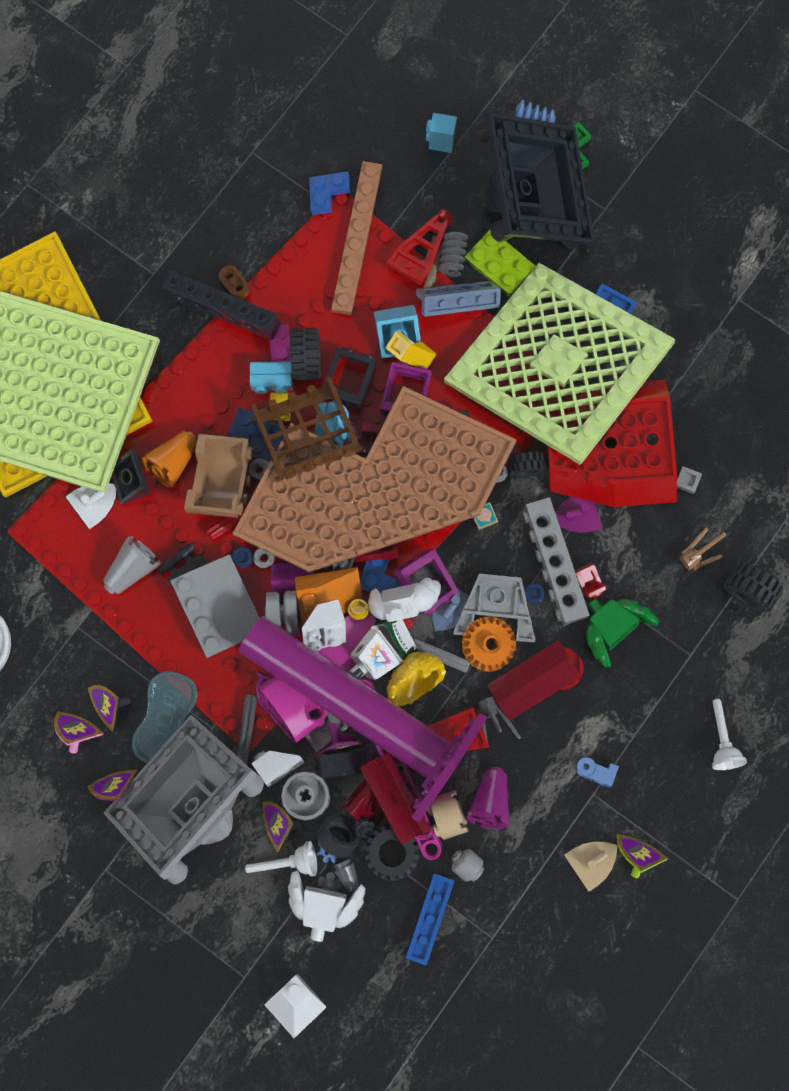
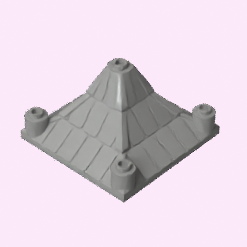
M190 715L132 780L121 799L114 800L104 811V814L164 880L167 879L172 884H178L186 878L188 872L187 865L180 861V859L200 844H212L226 838L232 830L233 814L231 809L239 792L242 791L247 796L254 797L261 793L264 781L206 727Z

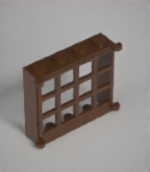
M331 377L326 378L327 385L316 389L315 385L307 387V393L296 396L295 392H291L287 395L288 400L277 403L275 399L268 401V407L258 410L256 404L251 405L254 417L250 418L251 423H257L278 474V476L274 477L276 482H280L284 478H293L301 471H312L323 463L331 464L336 461V458L342 456L349 457L362 451L361 445L359 446ZM332 398L337 411L322 415L318 403ZM313 405L318 418L304 422L299 410ZM295 411L300 424L285 429L280 417ZM339 415L344 428L330 433L325 420ZM276 418L281 431L268 436L263 423ZM321 422L326 435L311 440L306 427ZM302 429L307 442L293 447L288 434ZM347 433L351 444L337 449L332 438ZM283 436L288 449L275 453L270 440ZM328 439L332 451L318 456L314 444ZM309 446L314 458L299 463L295 451ZM291 453L295 465L282 469L278 458Z

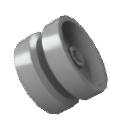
M296 590L284 593V604L282 605L278 592H267L265 617L282 629L283 624H285V630L294 637H299V605Z
M301 772L296 773L287 780L283 786L281 797L283 806L290 815L299 820L309 821L317 819L324 814L329 806L330 792L321 777L315 773ZM304 793H309L311 796L309 800H303L302 796Z

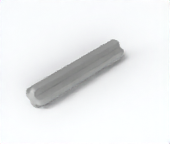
M413 639L417 647L414 650L415 652H428L437 656L446 665L463 672L468 671L470 666L468 660L418 639Z

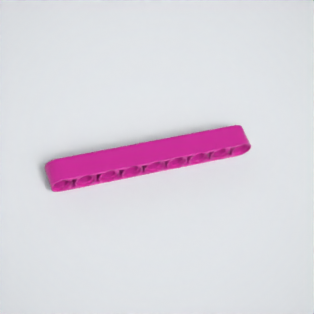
M360 679L361 682L366 683L370 688L376 691L373 683L369 679ZM376 745L380 755L386 753L382 748ZM391 755L394 763H400L403 766V772L400 774L405 783L411 785L412 791L410 793L416 802L422 796L409 766ZM427 810L423 817L430 831L415 838L423 856L433 860L439 857L442 843L439 836L437 837L434 832L433 822ZM433 843L437 846L438 851L430 853L427 851L426 845Z

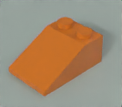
M358 567L295 577L302 626H304L318 604L339 600L342 613L344 614L348 612V606L353 600H363Z

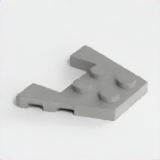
M479 574L453 635H464L467 627L474 622V615L518 619L516 641L535 643V635L522 579L518 577Z

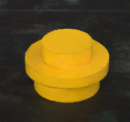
M355 599L348 606V614L353 619H364L369 613V606L362 599Z

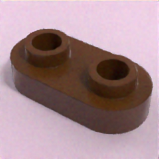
M229 265L220 270L219 279L231 295L240 299L248 296L250 286L236 267Z

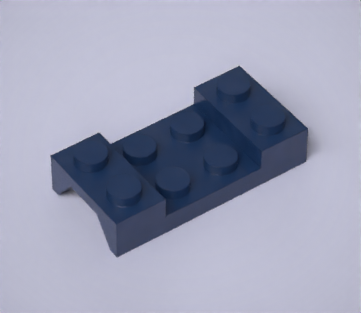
M238 407L227 437L248 439L249 447H253L252 459H264L271 462L272 459L257 423H251L250 418L254 417L252 412ZM267 421L263 423L268 436L281 431L276 422ZM283 436L270 440L275 452Z

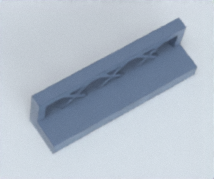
M492 281L416 289V296L422 300V315L433 316L499 308L501 288Z

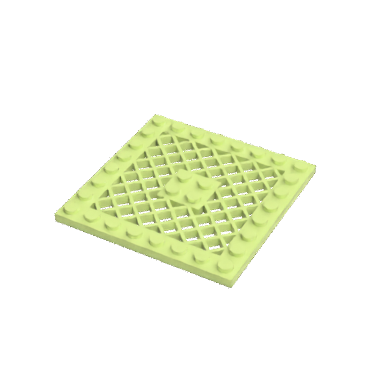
M538 263L444 378V382L581 465L674 345L675 339ZM542 298H552L550 303H541ZM568 306L569 312L558 313L557 308ZM554 309L555 314L544 316V310ZM540 311L541 317L530 318L529 313ZM526 314V319L521 320L522 317ZM585 316L586 321L575 323V317ZM571 319L572 324L561 325L560 320ZM546 322H557L556 327H546ZM542 323L543 329L532 331L531 325ZM602 325L603 331L592 333L591 327ZM528 326L529 331L518 333L517 327ZM514 328L515 334H509ZM578 329H588V334L578 335L577 333ZM573 330L574 336L563 337L562 332ZM559 333L560 338L556 335H553L549 340V334ZM545 335L546 341L535 343L534 337ZM619 335L620 341L609 343L608 337ZM520 339H531L530 344L520 345ZM594 339H605L604 344L595 345ZM516 340L517 346L506 348L505 342ZM590 340L591 346L580 347L581 341ZM502 343L503 348H502V349H497V348L500 346V344ZM636 345L637 351H626V346ZM541 348H543V349L539 352V354L537 355L536 349H541ZM622 348L623 353L612 355L611 349ZM533 350L534 356L523 357L522 352ZM607 350L608 356H597V351ZM519 352L520 358L508 359V354ZM593 352L594 358L588 359L587 353ZM505 356V361L494 362L493 357ZM490 358L491 363L485 364L487 360ZM635 358V359L631 362V364H629V360H628V359ZM624 360L626 366L615 367L614 361ZM610 362L611 368L600 370L599 364ZM531 363V369L525 370L524 364ZM521 365L522 371L511 372L510 366ZM596 365L597 371L586 372L585 366ZM507 367L508 373L496 374V369ZM581 368L582 373L576 374L577 371ZM481 371H493V376L482 377ZM623 373L621 377L618 379L617 374ZM538 375L539 381L528 382L527 376ZM542 375L548 379L542 380ZM613 375L614 381L603 382L602 376ZM598 377L599 383L588 384L587 379ZM524 378V383L513 385L512 379ZM509 380L510 386L499 387L498 381ZM584 380L585 386L574 387L573 381ZM495 382V387L489 383ZM568 383L570 384V388L559 390V385L565 388ZM555 385L556 391L545 392L544 386ZM541 388V393L530 395L529 389ZM611 388L610 391H609V392L607 393V395H606L605 389ZM526 390L527 396L516 397L515 391ZM601 390L602 396L591 398L590 391ZM511 392L512 397L507 395L506 393ZM587 393L586 399H576V394ZM572 395L573 401L562 403L561 396ZM558 398L557 404L547 405L546 399ZM543 400L544 406L533 408L532 401ZM528 402V403H529V407H527L526 405H524V404H522V403ZM600 403L594 410L593 404ZM589 405L590 411L579 413V406ZM575 408L576 414H564V409ZM560 410L561 416L550 418L549 411ZM544 412H545V413H546V417L542 416V415L539 414V413H544ZM588 418L586 422L582 425L581 419ZM577 420L578 427L567 428L566 422ZM556 423H563V428Z

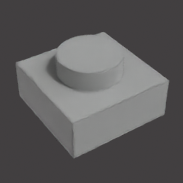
M682 466L677 478V488L694 494L702 474Z

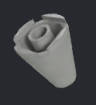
M133 536L126 538L103 579L105 583L104 588L111 594H120L161 564L160 560L155 562L154 558L156 555L139 540L136 543L133 542Z

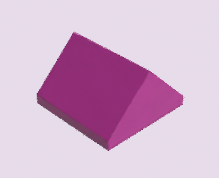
M291 563L272 564V592L280 594L281 605L284 604V593L296 590L295 577L312 575L314 571L307 572Z

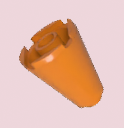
M182 431L144 455L141 459L144 468L147 471L151 469L154 473L152 477L162 485L173 487L196 449L197 437L190 431Z

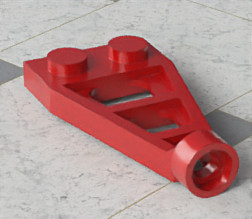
M440 210L436 216L397 247L387 261V267L421 285L432 270L447 227L453 221L452 215L445 210ZM429 230L438 234L433 244L422 238ZM416 245H421L428 249L427 256L423 261L410 255L409 251Z

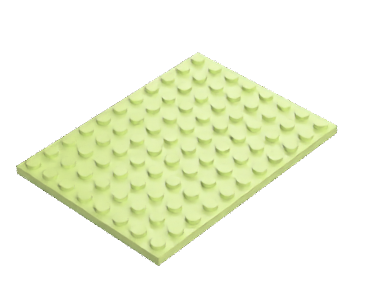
M0 291V461L105 493L160 342L159 338Z

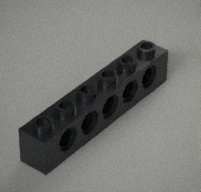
M173 271L169 272L161 287L169 299L270 340H273L281 325V321L275 312Z

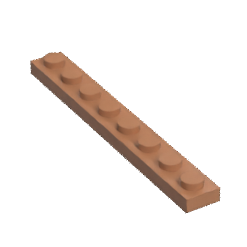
M365 161L362 163L332 304V312L352 315L382 172V164Z

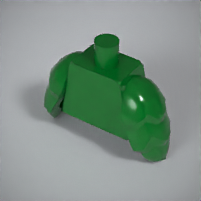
M594 599L588 605V608L594 615L590 618V626L587 629V644L592 649L595 659L599 660L605 668L611 667L607 650H612L639 625V622L657 626L659 619L649 608L640 605L635 600L621 599L617 602L610 600L603 606L597 599Z

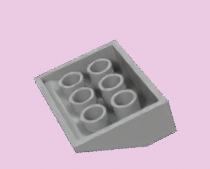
M230 555L171 580L207 658L243 642L251 628L260 619Z

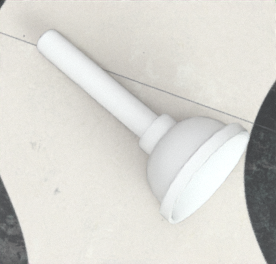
M720 699L713 700V707L721 744H719L720 750L714 755L712 768L714 770H728L741 767L747 763L746 758L743 757L737 748L732 747V743L729 742L722 703Z
M311 841L305 842L289 858L247 864L245 871L252 873L290 866L291 868H297L300 873L316 876L317 859L314 846Z

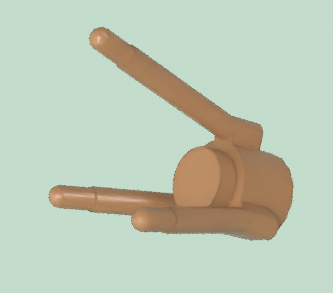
M704 528L694 541L681 552L683 555L680 556V559L688 570L693 568L696 571L701 566L722 558V554L700 562L702 559L701 554L724 538L726 533L723 532L700 550H692L708 531V528Z

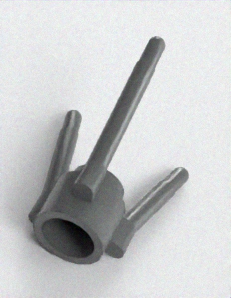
M493 697L486 698L477 703L480 708L476 710L478 715L481 713L487 718L491 717L499 733L502 729L495 716L498 713L516 738H521ZM484 722L481 728L488 742L486 726Z

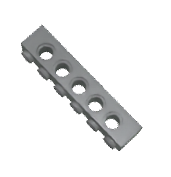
M550 497L526 504L523 517L525 523H529L531 531H529L532 543H536L538 549L535 551L537 560L542 562L544 570H542L545 582H549L551 588L548 590L552 602L555 601L557 609H555L557 620L562 621L563 626L587 619L589 612ZM543 519L546 521L547 526L539 527L536 521ZM543 539H551L553 546L546 547L543 544ZM557 558L560 565L557 567L552 566L549 563V559ZM556 578H564L566 585L559 586L556 583ZM570 597L573 605H564L562 598Z

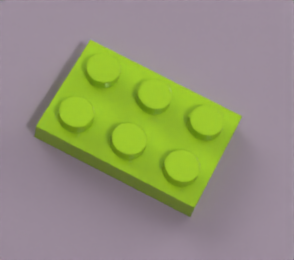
M490 230L464 257L467 263L489 281L499 286L500 290L508 297L520 287L536 267L506 241L497 242L494 240Z

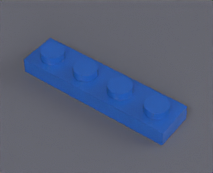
M433 874L406 959L427 966L454 880Z

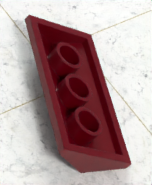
M558 640L489 683L488 687L501 710L511 721L580 678L581 674Z

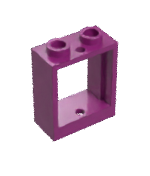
M392 362L380 408L381 415L388 416L394 405L389 400L395 375L425 381L421 395L427 397L432 371L423 366H417L416 368L409 366L405 362Z
M426 549L394 570L402 586L411 585L413 582L409 575L431 561L447 588V591L438 596L437 602L430 610L419 612L418 614L430 615L438 610L437 606L442 603L447 604L451 602L452 597L459 592L435 549Z

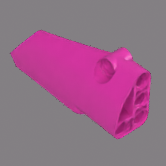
M370 610L367 617L361 620L353 619L350 615L345 618L346 642L336 647L321 648L316 652L349 673L356 665L350 655L376 623L375 616ZM272 676L256 688L257 699L261 707L294 743H297L313 729H320L325 723V717L329 714L326 710L275 676ZM313 714H317V715H319L320 717L314 719V718H311L310 716L313 715Z

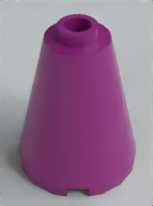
M491 767L485 771L466 815V820L471 824H475V821L481 823L483 828L498 830L504 829V825L506 828L509 827L507 774L503 772V769Z

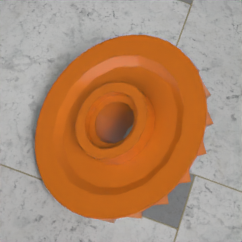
M482 617L467 627L462 639V650L465 658L473 667L482 671H496L508 665L516 651V639L510 625L496 617ZM490 638L495 642L492 650L486 647V642Z

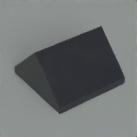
M131 449L116 461L111 475L121 504H126L152 494L140 457L135 449Z

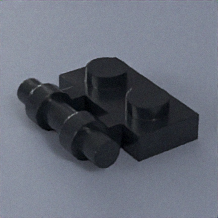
M191 543L185 548L182 546L176 555L170 559L167 558L163 561L164 564L158 568L162 575L169 570L173 574L166 579L173 589L171 580L207 564L200 554L192 559L189 554L195 548ZM185 559L187 564L177 570L175 565Z

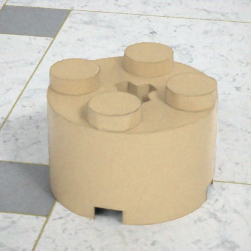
M455 790L436 796L428 808L429 815L434 816L436 822L433 824L434 832L437 837H442L443 840L468 832V828L463 827L467 822L460 800L457 801L453 797L457 795Z

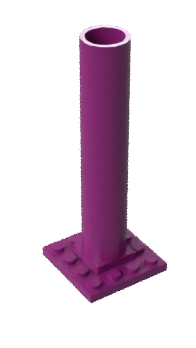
M264 616L254 624L239 648V653L424 776L426 780L422 787L425 789L421 794L424 798H418L413 806L416 811L411 817L417 822L424 816L487 719L481 713L475 720L471 718L460 736L455 734L452 740L449 741Z

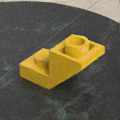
M400 331L394 333L386 346V349L400 361L415 367L423 366L428 368L436 356V353L423 342L413 343Z

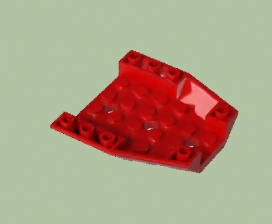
M666 380L645 381L581 465L547 445L550 492L611 507L675 503L677 500V470L671 403ZM611 388L605 389L606 395H607V393L610 391ZM601 390L590 391L591 398L602 396ZM587 393L576 396V399H586ZM600 403L593 404L594 410ZM589 405L578 407L579 413L590 411ZM575 408L564 409V414H576ZM560 410L549 411L550 418L561 416ZM588 418L581 419L582 425L586 422ZM577 420L566 422L567 428L578 427ZM556 423L563 428V423ZM648 435H655L658 438V443L656 445H649L646 441ZM613 438L616 441V447L613 449L607 448L604 443L605 440Z

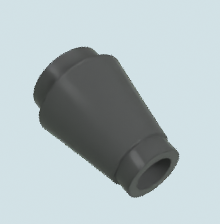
M345 858L334 864V872L347 892L356 890L359 885L354 862H351L350 858Z

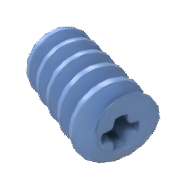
M524 100L519 103L514 114L515 117L554 123L556 119L553 109L549 114H547V107H544L540 112L539 105L532 109V103L529 102L525 107Z

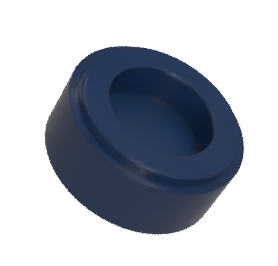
M239 547L234 550L232 561L236 567L245 569L253 563V554L250 549Z
M529 584L524 590L526 601L531 605L541 603L545 597V590L540 584Z

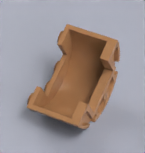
M199 434L195 450L198 464L193 490L187 491L184 509L187 513L238 518L242 515L243 506L248 505V494H246L247 487H251L252 476L249 475V459H252L253 447H249V440L245 438Z

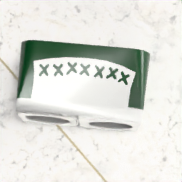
M380 619L371 627V629L381 631L402 660L417 648L402 619L388 622L387 619Z

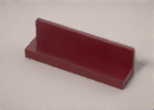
M389 753L380 755L360 767L401 845L430 831L424 817L419 822L411 818L416 811L413 808L416 802Z

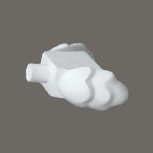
M424 578L420 583L383 590L382 596L377 589L371 591L368 600L369 610L376 618L381 620L387 619L388 622L415 617L419 612L430 610L437 602L441 591V584L437 580Z
M298 871L292 872L290 884L288 885L289 904L294 915L298 919L303 920V925L312 928L310 939L321 942L323 941L325 931L334 932L335 927H345L357 917L358 910L364 903L363 897L366 888L361 884L345 904L347 894L307 886L304 892L300 874Z

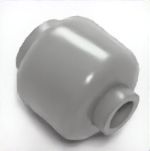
M471 849L458 850L452 857V870L463 881H475L484 871L483 860Z

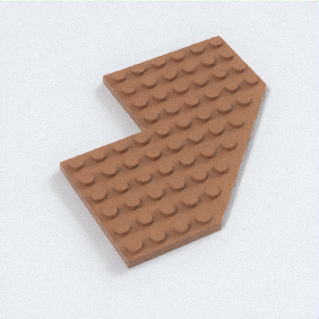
M403 386L366 459L356 454L349 457L342 456L336 458V461L331 464H320L312 471H301L293 478H284L280 482H276L274 479L278 474L271 460L233 535L307 572H311L480 516L516 443V439ZM291 423L290 426H289V428H291V427H293V426H296V425H294V424ZM302 429L288 434L293 447L307 442ZM308 432L311 440L319 437L313 433ZM284 437L275 453L288 449ZM327 440L314 444L318 456L332 451ZM309 446L295 451L299 463L314 458ZM291 453L278 458L282 469L295 465Z

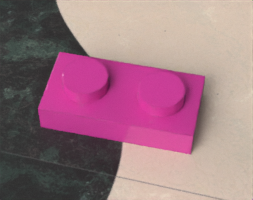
M288 324L280 325L273 340H270L272 362H291Z

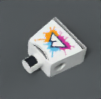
M370 629L350 655L356 665L349 671V674L358 680L363 675L375 680L403 661L380 630Z

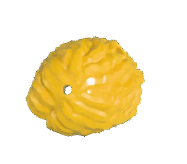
M413 652L402 660L403 662L393 670L391 679L388 681L389 684L386 688L388 700L400 707L406 706V704L411 705L422 695L435 688L444 679L446 673L443 662L437 656L428 652Z

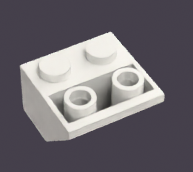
M339 600L318 604L302 627L303 643L315 651L329 646L336 647L346 642L345 619Z

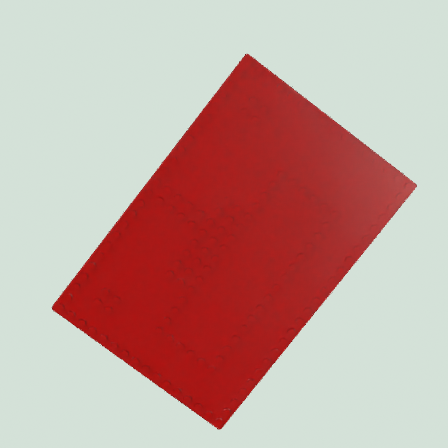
M349 193L333 195L331 197L332 212L313 215L248 282L250 293L242 300L275 312L281 321V325H289V332H291L292 328L317 327L319 330L321 347L320 379L294 380L292 378L293 390H288L287 393L295 392L296 396L307 393V387L315 385L316 389L323 387L337 348H348L353 350L355 354H367L376 360V368L361 411L345 406L348 410V419L359 446L361 445L365 413L381 415L380 408L392 362H403L397 357L382 359L374 312L414 305L417 313L420 341L436 353L435 358L428 367L429 371H432V377L427 398L455 411L467 410L470 413V418L516 439V443L508 458L517 454L521 455L537 439L444 382V378L493 320L494 316L486 309L433 316L422 315V300L416 296V289H424L425 280L419 285L387 267V261L404 240L375 215H372L352 315L332 312V304L355 200ZM414 248L409 251L410 255L421 261L425 260ZM437 269L435 283H433L432 288L456 285ZM214 317L141 392L140 397L153 422L125 436L118 459L129 450L135 449L141 460L144 455L182 431L192 432L197 437V440L199 434L227 437L238 407L252 412L251 405L256 404L258 410L268 407L271 393L276 392L272 390L267 391L265 394H257L251 390L250 362H272L270 339ZM520 339V345H525L526 343ZM516 340L505 342L506 348L517 346ZM502 343L500 344V346H499L497 349H502V348H503ZM533 350L522 352L523 357L534 356ZM519 352L508 354L509 360L520 358ZM504 355L493 357L494 362L505 361ZM340 358L332 382L336 389L358 396L368 367ZM490 358L487 360L485 364L491 363ZM531 363L524 364L525 370L531 369ZM521 365L510 366L511 372L522 371ZM507 367L496 369L497 375L508 373ZM492 370L481 371L482 377L493 376ZM395 375L389 402L395 403L403 386L422 394L425 381ZM538 375L527 376L528 382L539 381ZM542 375V380L548 379ZM523 377L512 379L513 385L524 383ZM509 380L498 381L499 387L510 386ZM495 382L489 383L495 387ZM569 383L565 388L559 385V390L570 388ZM555 385L544 386L545 392L556 391ZM540 387L529 389L530 395L541 393ZM526 390L515 391L516 397L527 396ZM511 392L506 393L507 395L512 397ZM572 395L561 396L562 402L572 399ZM557 397L546 399L547 405L558 403ZM325 400L319 403H329L331 401ZM543 400L532 401L533 408L544 406ZM528 402L522 403V404L526 405L527 407H529V403H528ZM313 405L299 410L304 422L316 418L317 413ZM295 411L290 413V421H282L283 425L287 427L291 423L294 425L300 424ZM315 424L306 427L308 432L315 433ZM348 435L344 440L343 446L351 444ZM195 451L173 487H166L152 477L154 475L152 470L149 469L147 471L143 466L152 494L126 504H121L116 490V498L112 508L106 517L91 529L88 528L66 498L67 495L82 486L57 479L8 530L9 535L238 744L245 696L255 695L257 697L255 685L259 675L256 672L261 671L271 676L274 675L239 653L242 642L207 658L175 590L166 580L173 574L169 570L162 575L158 570L164 564L163 561L167 558H172L179 552L178 550L182 546L185 548L190 543L195 548L189 554L192 559L200 554L207 564L227 555H230L232 559L234 550L239 547L250 549L253 556L255 551L259 549L233 535L238 524L212 540L206 533V530L223 519L224 516L194 514L185 511L187 491L193 490L198 464ZM360 452L355 453L356 455H358V456H360V457H363V458H365V459H366L367 456H368V455L360 454ZM506 461L505 466L507 467L508 471V461ZM258 468L256 473L260 474L264 469ZM111 476L109 483L114 484ZM253 478L251 482V487H247L246 494H248V502L251 500L256 488L260 483V481H257ZM461 522L399 542L398 558L390 559L385 575L398 579L394 570L426 549L436 550ZM133 536L132 541L135 543L138 540L156 555L154 558L155 562L160 560L161 564L120 594H111L104 588L105 583L103 579L126 538ZM262 555L260 557L261 561H266L268 559L267 555ZM274 555L273 564L289 563ZM185 559L181 560L175 565V568L179 570L187 564V561ZM253 559V563L248 568L241 569L236 567L259 618H261L262 616L265 617L266 593L272 592V565L268 568H260ZM354 560L351 568L358 567L360 579L366 561L356 562ZM333 566L330 570H326L325 567L314 570V574L333 571ZM361 590L362 598L368 604L370 593ZM299 610L300 636H299V637H296V638L303 642V638H302V627H303V626H302L301 615H300V610ZM348 612L343 614L344 619L349 616ZM258 699L249 753L276 726L274 720L261 707Z

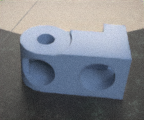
M587 757L580 759L576 764L578 775L609 788L612 787L619 766L612 763L609 764L608 768L600 766Z

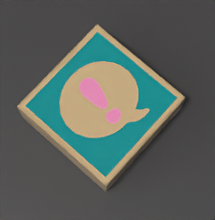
M490 503L485 504L480 516L474 517L478 530L498 523Z

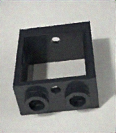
M337 348L326 378L331 377L333 381L340 358L368 367L358 396L337 389L342 405L361 411L376 368V360L367 354H355L353 350L348 348Z

